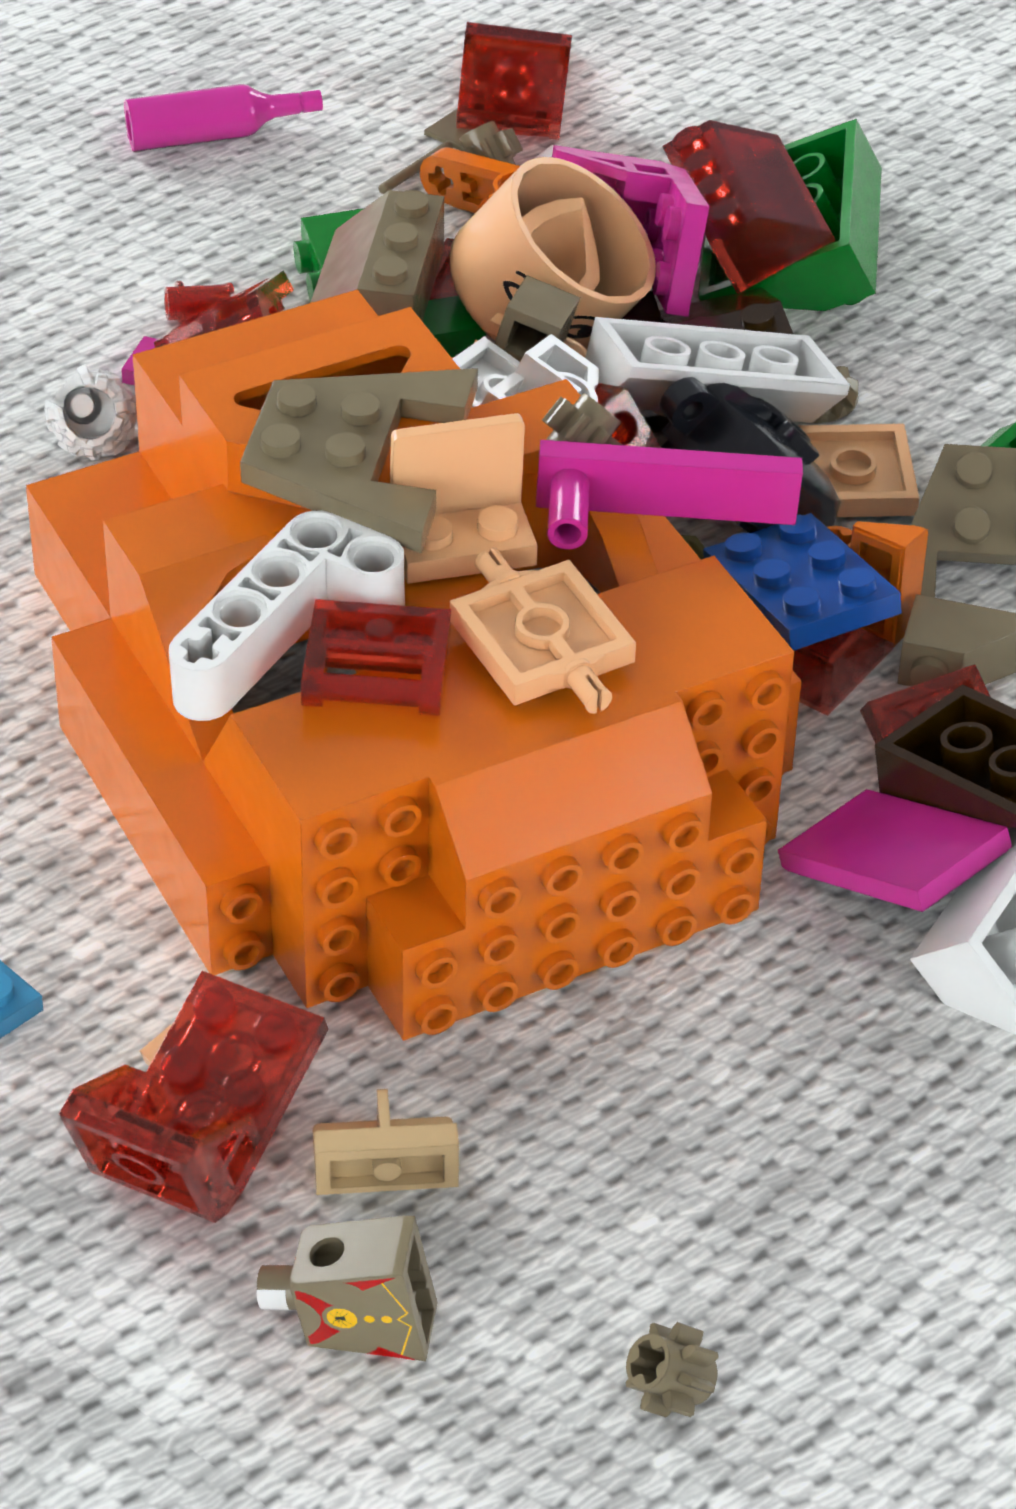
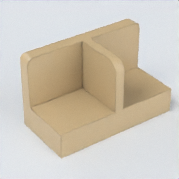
M377 1089V1120L320 1123L313 1126L316 1195L459 1187L457 1123H453L452 1119L446 1116L390 1120L388 1089Z

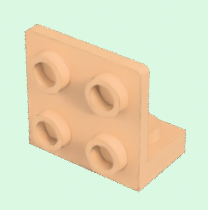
M514 413L396 429L391 433L390 483L436 490L435 516L422 554L402 546L404 549V576L407 584L480 574L481 572L475 567V559L485 549L490 553L491 547L497 548L501 552L502 557L512 569L537 565L538 545L521 503L525 424L520 414Z

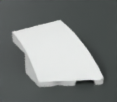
M552 334L525 352L520 362L485 336L453 358L460 369L478 368V389L472 407L564 379H568L580 395L584 392L598 402L595 389L599 382V368Z

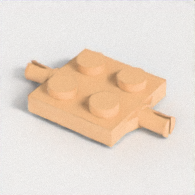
M491 547L490 553L486 549L479 553L475 559V567L483 574L489 584L479 591L450 600L449 621L512 704L515 706L559 689L568 688L574 691L589 713H597V707L600 711L607 708L612 701V693L597 676L634 663L636 642L570 560H566L540 570L518 572L510 567L497 548Z

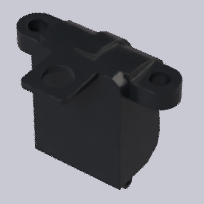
M686 377L676 381L667 388L661 397L659 405L662 413L670 421L661 430L668 440L660 448L802 458L803 476L797 515L812 513L826 527L834 525L841 501L828 475L814 462L820 456L818 450L812 445L808 435L784 413L765 400L751 396L741 388L727 383H716L706 386L694 377ZM735 521L738 526L749 533L776 525Z

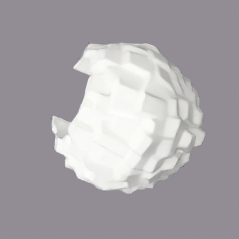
M86 364L78 367L75 373L66 379L64 386L55 393L54 399L45 400L44 410L45 420L47 421L45 425L58 438L59 442L57 445L77 458L84 456L90 460H99L101 456H115L125 450V447L130 443L136 431L134 428L137 421L136 397L127 386L122 384L121 377L116 373H110L107 370L103 371L100 368L90 371Z

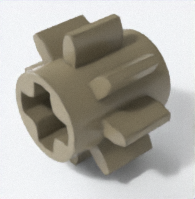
M495 121L483 124L459 138L464 148L462 151L515 164L513 157L516 156L515 154L523 151L513 128L499 131Z
M584 392L574 405L560 396L542 419L545 424L553 429L546 440L622 445L611 436L621 422Z
M677 1322L672 1329L652 1323L650 1324L649 1334L643 1335L632 1345L626 1361L628 1380L625 1383L626 1387L644 1393L640 1409L663 1417H668L671 1412L692 1417L694 1416L695 1405L703 1403L714 1393L718 1377L715 1361L719 1358L718 1352L700 1347L704 1331Z

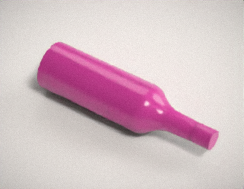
M245 84L124 100L127 136L133 152L247 137L255 134L266 122L274 118L300 114L301 112L307 113L323 110L320 90L270 95Z

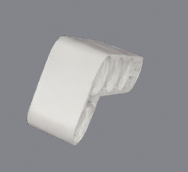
M323 510L308 511L293 518L170 643L169 663L173 705L177 712L185 718L196 721H210L222 717L238 703L327 609L369 625L388 623L399 617L405 609L404 549L400 543L390 536Z

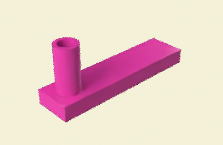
M540 440L536 507L549 508L548 538L553 545L561 549H575L584 544L588 535L589 511L796 525L803 463L802 458Z

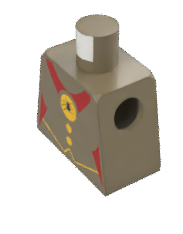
M395 1216L309 1225L301 1231L294 1264L262 1265L257 1277V1301L260 1309L297 1310L306 1343L310 1347L426 1361L438 1302L415 1216Z

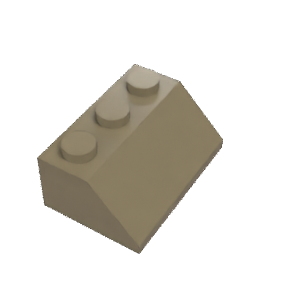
M389 190L338 227L333 235L310 303L358 289L378 316L411 307L423 322L444 253V196L425 194L417 190Z

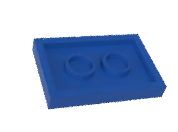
M812 513L797 515L796 525L776 524L752 533L734 534L727 538L725 542L703 549L704 559L715 556L793 650L902 614L900 591Z

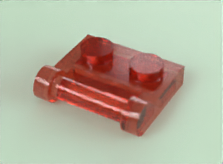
M315 599L302 673L301 705L323 707L325 700L418 707L419 715L440 716L451 633V609ZM328 668L422 675L421 680L337 674L327 673Z

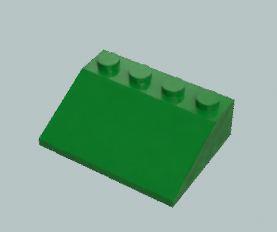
M857 119L711 171L708 205L710 207L705 227L706 238L702 253L698 290L700 301L762 287L780 300L785 309L827 311L844 304H857L866 297L876 294L882 167Z

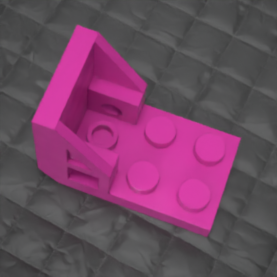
M554 145L553 158L572 162L590 171L608 184L632 209L647 233L654 252L656 273L652 286L653 294L657 296L666 314L688 317L710 206L687 171L657 160Z

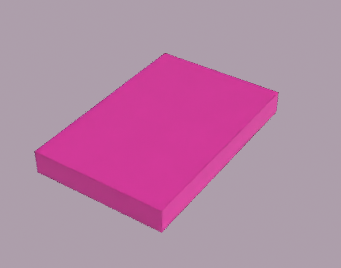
M866 789L777 851L781 866L789 872L924 912L1006 853L1012 847L1008 827Z

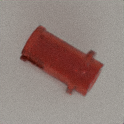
M176 281L174 287H165L164 307L166 319L178 320L179 325H185L186 319L234 318L235 297H231V294H234L232 282L184 286L182 281Z

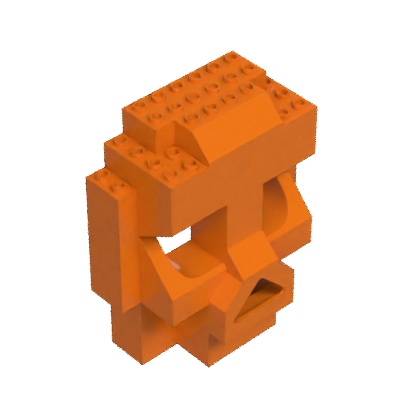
M357 289L133 354L139 451L26 485L34 573L70 630L51 637L60 727L210 975L214 976L231 969L246 970L256 965L262 958L273 955L306 1008L325 1001H344L357 990L368 986L404 1041L423 1033L429 1035L439 1034L450 1028L455 1021L485 1010L488 1012L501 1011L510 1006L516 999L545 988L550 990L563 988L570 984L577 976L601 967H620L628 963L635 955L664 944L668 946L682 944L694 933L720 923L729 925L739 923L747 918L751 912L758 910L764 848L769 840L776 838L782 775L793 769L801 680L792 670L794 650L715 556L700 559L665 516L589 511L588 535L583 545L575 549H561L550 542L548 538L549 508L536 507L540 440H546L553 431L552 428L542 421L544 416L560 396L567 399L573 405L581 396L568 379H564L472 407L467 420L518 413L525 424L521 503L538 545L537 565L514 568L513 570L524 571L546 568L570 560L581 575L601 592L598 593V596L636 642L634 663L597 676L612 693V701L607 708L600 711L597 707V713H589L574 691L568 688L559 689L515 706L512 704L449 621L450 600L479 591L489 584L483 574L480 573L407 584L404 576L405 609L395 620L384 624L369 625L327 609L295 642L298 643L329 633L356 674L234 713L233 709H231L222 717L210 721H196L185 718L178 713L173 705L169 663L170 643L293 518L299 514L312 511L241 482L240 461L273 380L460 369L453 360L454 357L451 358L411 307L378 316ZM401 417L397 429L439 424V422ZM391 447L378 482L390 483Z

